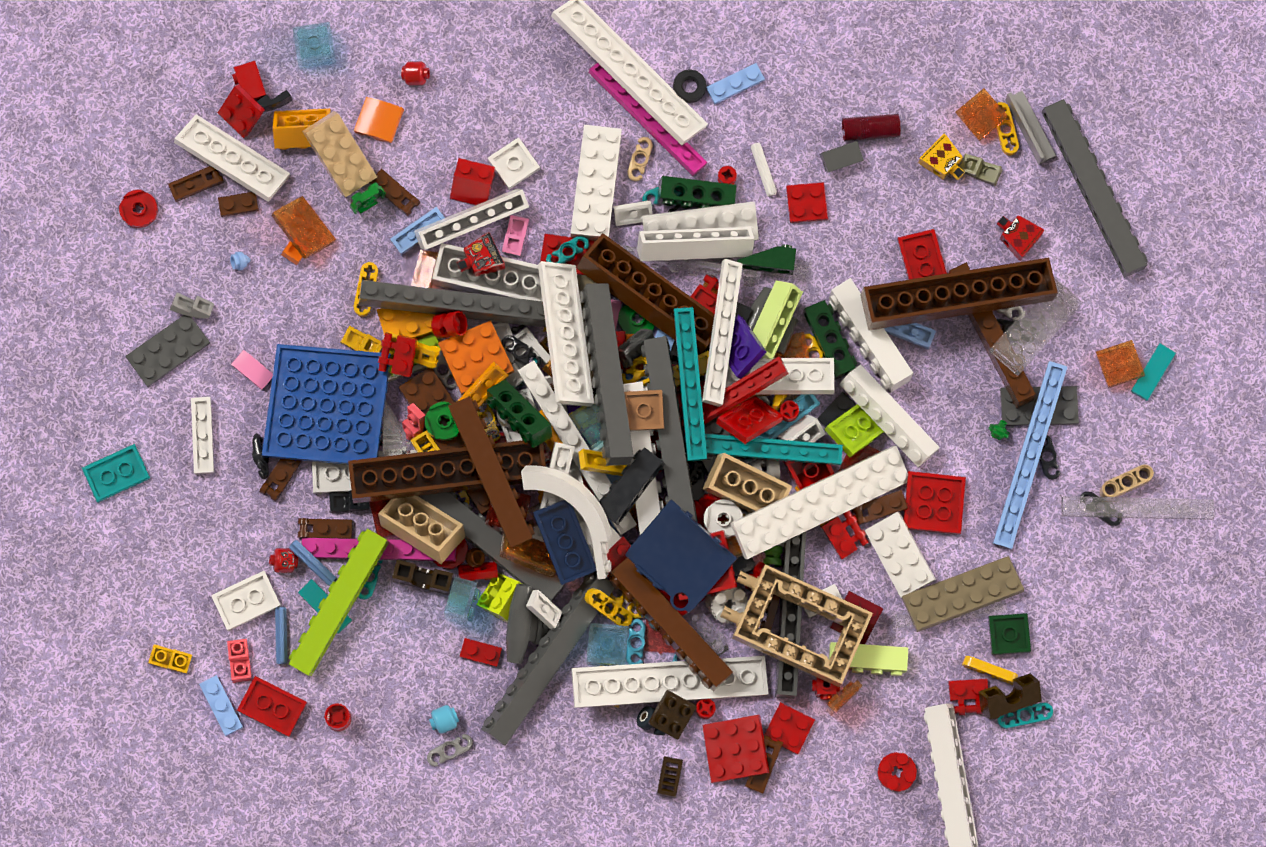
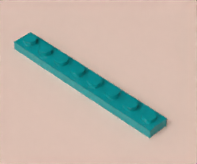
M693 307L675 308L674 321L687 462L707 460Z
M705 434L706 451L709 455L726 453L733 457L832 465L842 464L843 445L754 438L744 444L734 436Z

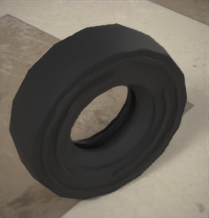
M692 69L683 70L678 73L673 83V90L686 103H694L702 99L707 87L703 75ZM686 80H693L697 84V89L694 92L688 93L684 91L682 85Z

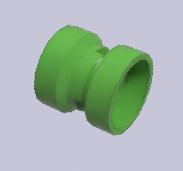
M776 545L764 551V564L768 566L769 564H775L774 567H782V560L780 558L783 553L782 546Z

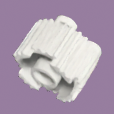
M737 585V588L707 595L705 597V606L721 623H733L720 617L724 607L727 606L739 613L744 612L748 603V597Z

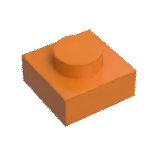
M292 238L281 255L297 265L308 248Z

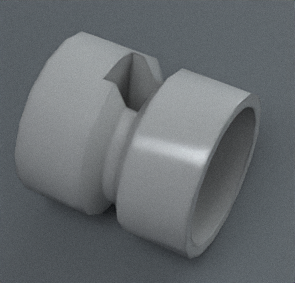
M758 459L751 464L752 467L762 471L761 468L766 467L765 473L780 480L779 460Z

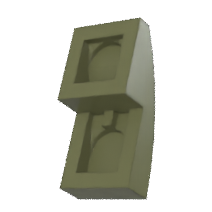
M966 153L960 165V168L965 172L964 174L996 186L1003 170L1001 166L985 162L983 158Z

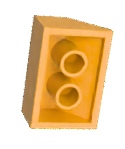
M331 109L274 111V149H306L311 147L302 131L330 114Z

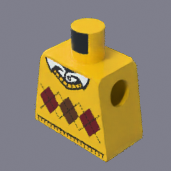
M945 134L918 161L921 166L941 179H944L950 173L956 180H959L965 173L958 166L962 161V155Z

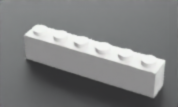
M517 188L424 226L414 232L420 248L426 250L529 208L523 189Z
M751 227L639 231L637 251L640 261L743 258L752 255L755 238Z
M862 365L852 370L839 384L917 467L925 463L940 448Z

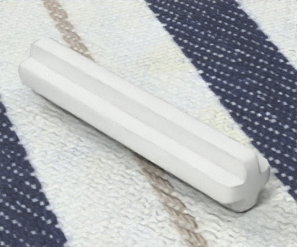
M755 143L751 145V150L768 197L774 196L777 190L760 143Z

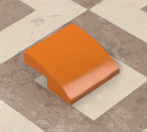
M366 97L353 131L361 135L373 137L379 141L392 143L404 109L382 100Z

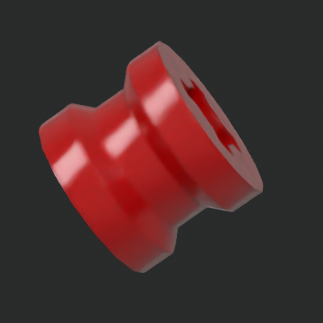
M723 166L718 172V182L735 184L736 170L731 166Z
M785 401L781 405L779 413L783 415V421L792 422L797 418L799 406L794 401Z
M701 699L696 705V713L700 718L708 719L715 713L716 706L711 699Z

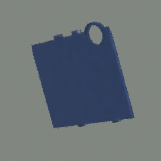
M671 499L631 545L625 556L635 564L636 571L640 575L644 574L653 582L652 585L657 590H663L671 596L670 602L674 609L679 611L686 610L689 613L695 609L737 560V557L721 544L722 541L718 537L714 538L695 521L690 512H685ZM677 593H685L688 597V604L684 608L676 607L673 602L674 596Z

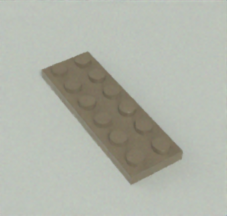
M1009 556L903 595L902 601L916 632H920L1023 593L1024 587Z

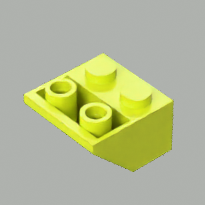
M498 573L497 578L490 580L476 605L508 623L509 608L516 584L522 583Z

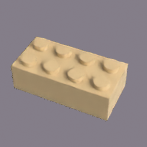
M331 112L302 131L342 196H349L377 178L337 112Z
M721 453L717 455L703 490L721 499L730 500L736 506L753 513L788 496L792 486L726 453Z
M418 496L391 499L378 513L380 524L383 528L440 564L465 538L462 523Z

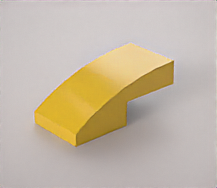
M348 326L340 341L341 344L355 351L379 353L382 348L380 340L369 334H364L352 326Z

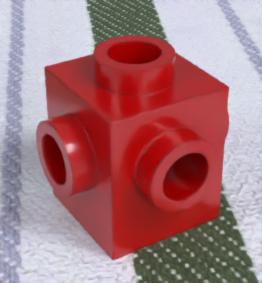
M815 677V680H812V691H815V697H820V700H832V697L836 696V692H840V687L830 683V687L825 688L823 686L825 681Z

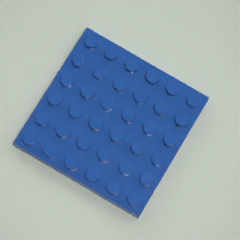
M277 344L262 456L349 465L348 461L378 457L390 365H387L386 372L378 370L380 364L378 363V358L381 356V353Z

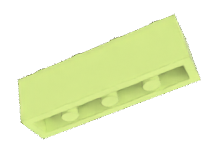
M775 281L753 329V333L767 352L762 358L773 360L803 294V291L793 283Z
M830 642L829 659L837 642ZM859 644L849 669H852V673H863V670L871 671V674L875 675L891 672L892 676H902V673L907 672L908 647Z

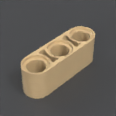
M1140 465L1106 481L1100 488V496L1104 500H1113L1147 484L1153 477V469L1149 465ZM1139 471H1145L1148 474V478H1141ZM1122 479H1128L1131 483V486H1124L1122 484ZM1105 487H1111L1114 494H1107Z

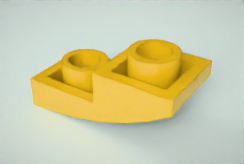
M154 644L148 664L187 674L192 655Z

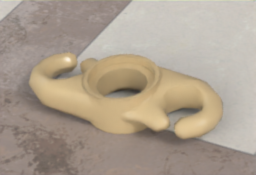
M647 137L639 138L638 142L642 143L645 141L648 143V147L643 149L640 144H637L636 150L632 154L627 171L628 177L632 181H640L643 178L642 175L633 176L632 171L639 170L643 174L644 168L648 164L653 144L652 140ZM639 154L646 158L642 164L635 161V157Z

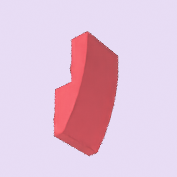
M414 403L407 407L408 416L402 422V434L407 440H411L421 434L425 425V414Z
M247 639L227 641L232 683L252 680Z

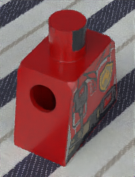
M490 232L464 248L466 258L457 262L461 273L472 269L475 276L505 269V263Z

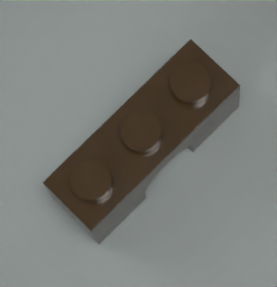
M397 559L392 580L396 583L450 595L454 574L438 569H424L416 566L414 563Z
M1029 673L1013 679V690L1006 696L996 685L979 691L981 712L991 720L1041 702L1040 681Z

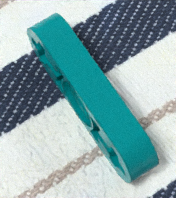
M1048 703L1034 704L1033 706L1016 711L1018 723H1015L1014 719L1009 721V725H1006L1005 722H1001L1004 715L997 718V723L1001 728L1008 729L1047 721L1053 715V708ZM1042 707L1049 710L1046 717L1043 714L1036 715L1037 719L1034 720L1032 708H1035V712L1042 710ZM1026 710L1030 713L1028 721L1021 720V711ZM1008 713V714H1006L1007 717H1013V716H1014L1013 713Z

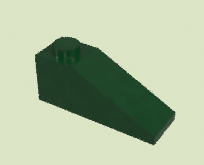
M783 244L738 259L737 262L743 264L742 269L793 275L796 248Z

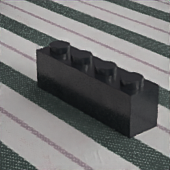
M645 447L636 452L633 457V463L623 469L621 473L623 476L619 481L613 482L609 489L611 490L607 496H603L599 501L607 518L616 525L620 524L665 465L660 458Z

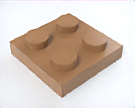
M662 390L624 392L630 431L664 429Z

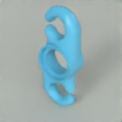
M634 619L629 626L632 627L634 624H639L641 628L637 632L632 628L629 629L626 660L628 664H642V660L633 662L631 657L633 655H638L640 658L643 657L646 626L642 620ZM633 638L641 640L642 645L639 648L631 646L630 641Z

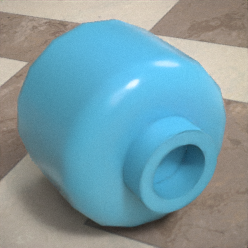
M448 705L433 710L431 712L432 718L429 719L432 729H437L440 734L455 729L457 722H459L454 707L450 708Z

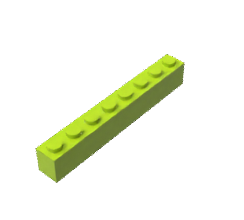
M369 529L360 533L357 539L359 541L357 547H353L349 552L347 564H343L338 572L339 578L330 585L328 597L326 599L323 598L318 606L320 610L317 616L313 615L308 624L310 628L307 633L304 632L298 641L300 643L297 650L294 649L289 656V665L308 676H312L390 542Z

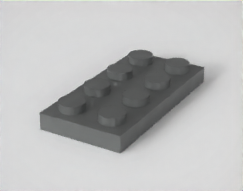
M183 315L125 357L145 385L149 387L208 346L210 342L192 317Z
M1062 386L1050 425H1078L1077 386ZM1032 387L1036 394L1034 400L1019 408L1015 407L1006 388H1000L1001 420L1007 422L1006 426H1029L1040 387Z

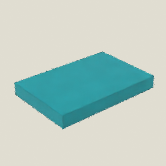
M135 444L82 467L97 503L151 479Z

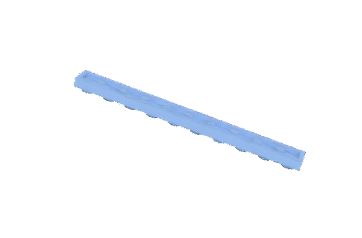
M1051 361L1047 364L992 544L1008 549L1013 547L1067 366Z

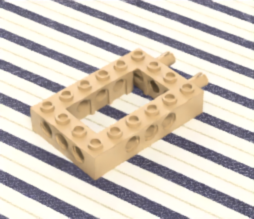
M766 564L757 578L740 571L736 582L751 588L752 594L744 612L739 613L725 606L721 613V618L729 620L737 626L732 639L840 687L873 613ZM773 594L844 626L830 659L822 653L819 655L806 649L804 645L801 647L790 642L786 637H779L771 633L769 629H758Z

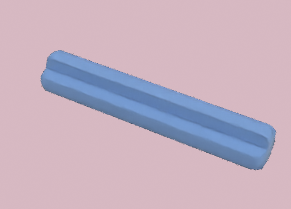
M295 540L290 544L289 549L328 586L336 580V577L299 541Z
M285 607L275 608L276 663L280 665L287 664L288 662L287 611Z

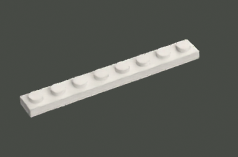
M724 259L721 266L702 402L718 407L723 405L743 265L728 259Z

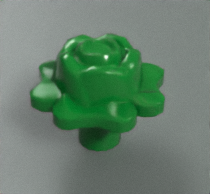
M1000 420L999 424L989 425L988 429L991 431L992 438L1002 440L1009 437L1010 433L1005 428L1007 425L1006 421Z

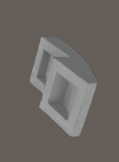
M176 293L170 310L190 317L209 318L214 303L199 296H196L195 300L180 293Z

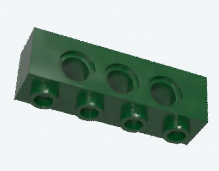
M662 176L659 180L657 202L662 203L664 206L681 205L682 208L690 209L692 207L707 208L735 204V184ZM674 190H680L682 196H676ZM693 192H698L701 198L696 199L693 196ZM711 195H717L719 197V201H714Z
M823 300L804 308L803 314L822 350L823 358H834L836 353H841L844 356L843 360H836L834 358V380L848 375L856 368L857 362L855 357L849 354V344L846 338H842L840 334L842 329L839 322L834 321L832 306L830 304L827 305L826 301ZM825 319L828 321V325L821 326L818 321ZM833 336L836 342L829 343L826 337Z
M506 379L487 389L486 401L491 409L494 408L500 418L506 420L511 429L521 435L525 443L528 442L534 448L552 438L551 424Z

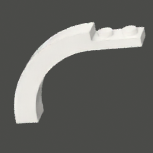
M525 466L521 471L524 490H541L555 494L569 502L581 514L591 534L597 578L605 579L609 572H611V561L607 558L609 545L605 541L609 540L612 533L607 516L597 498L582 483L564 472L543 466Z

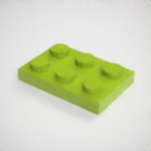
M858 404L824 429L838 445H843V451L849 457H852L885 433Z

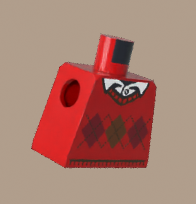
M1019 215L1013 222L1002 216L996 224L1004 230L1000 240L1019 261L1023 259L1045 231L1043 228Z

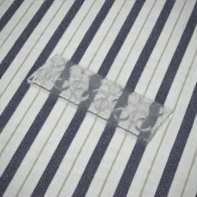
M1056 278L1054 279L1058 294L1055 299L1049 302L1030 304L989 350L1017 376L1083 303Z

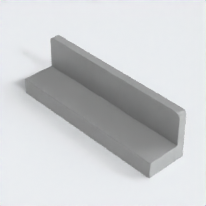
M1023 91L1014 95L1012 93L1007 94L1005 101L1038 165L1055 158L1056 154Z

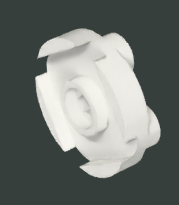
M725 499L717 500L706 509L704 525L709 533L724 530L728 539L735 536L730 523L742 518L743 515L734 502ZM722 514L726 515V518L729 519L725 524H721V521H718Z

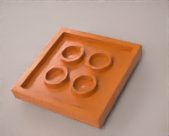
M491 320L467 330L462 336L450 337L438 343L461 395L473 385L493 362L508 375L514 373L512 364Z

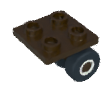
M666 690L656 709L646 706L639 712L637 725L644 730L655 728V735L663 736L668 734L678 740L697 706L670 690Z

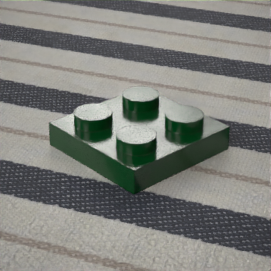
M1027 613L988 616L992 655L1031 652Z

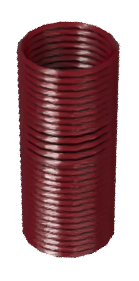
M899 114L842 118L843 140L857 141L898 138L901 135Z

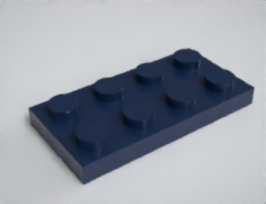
M563 499L532 512L561 585L596 571L594 559L573 506Z

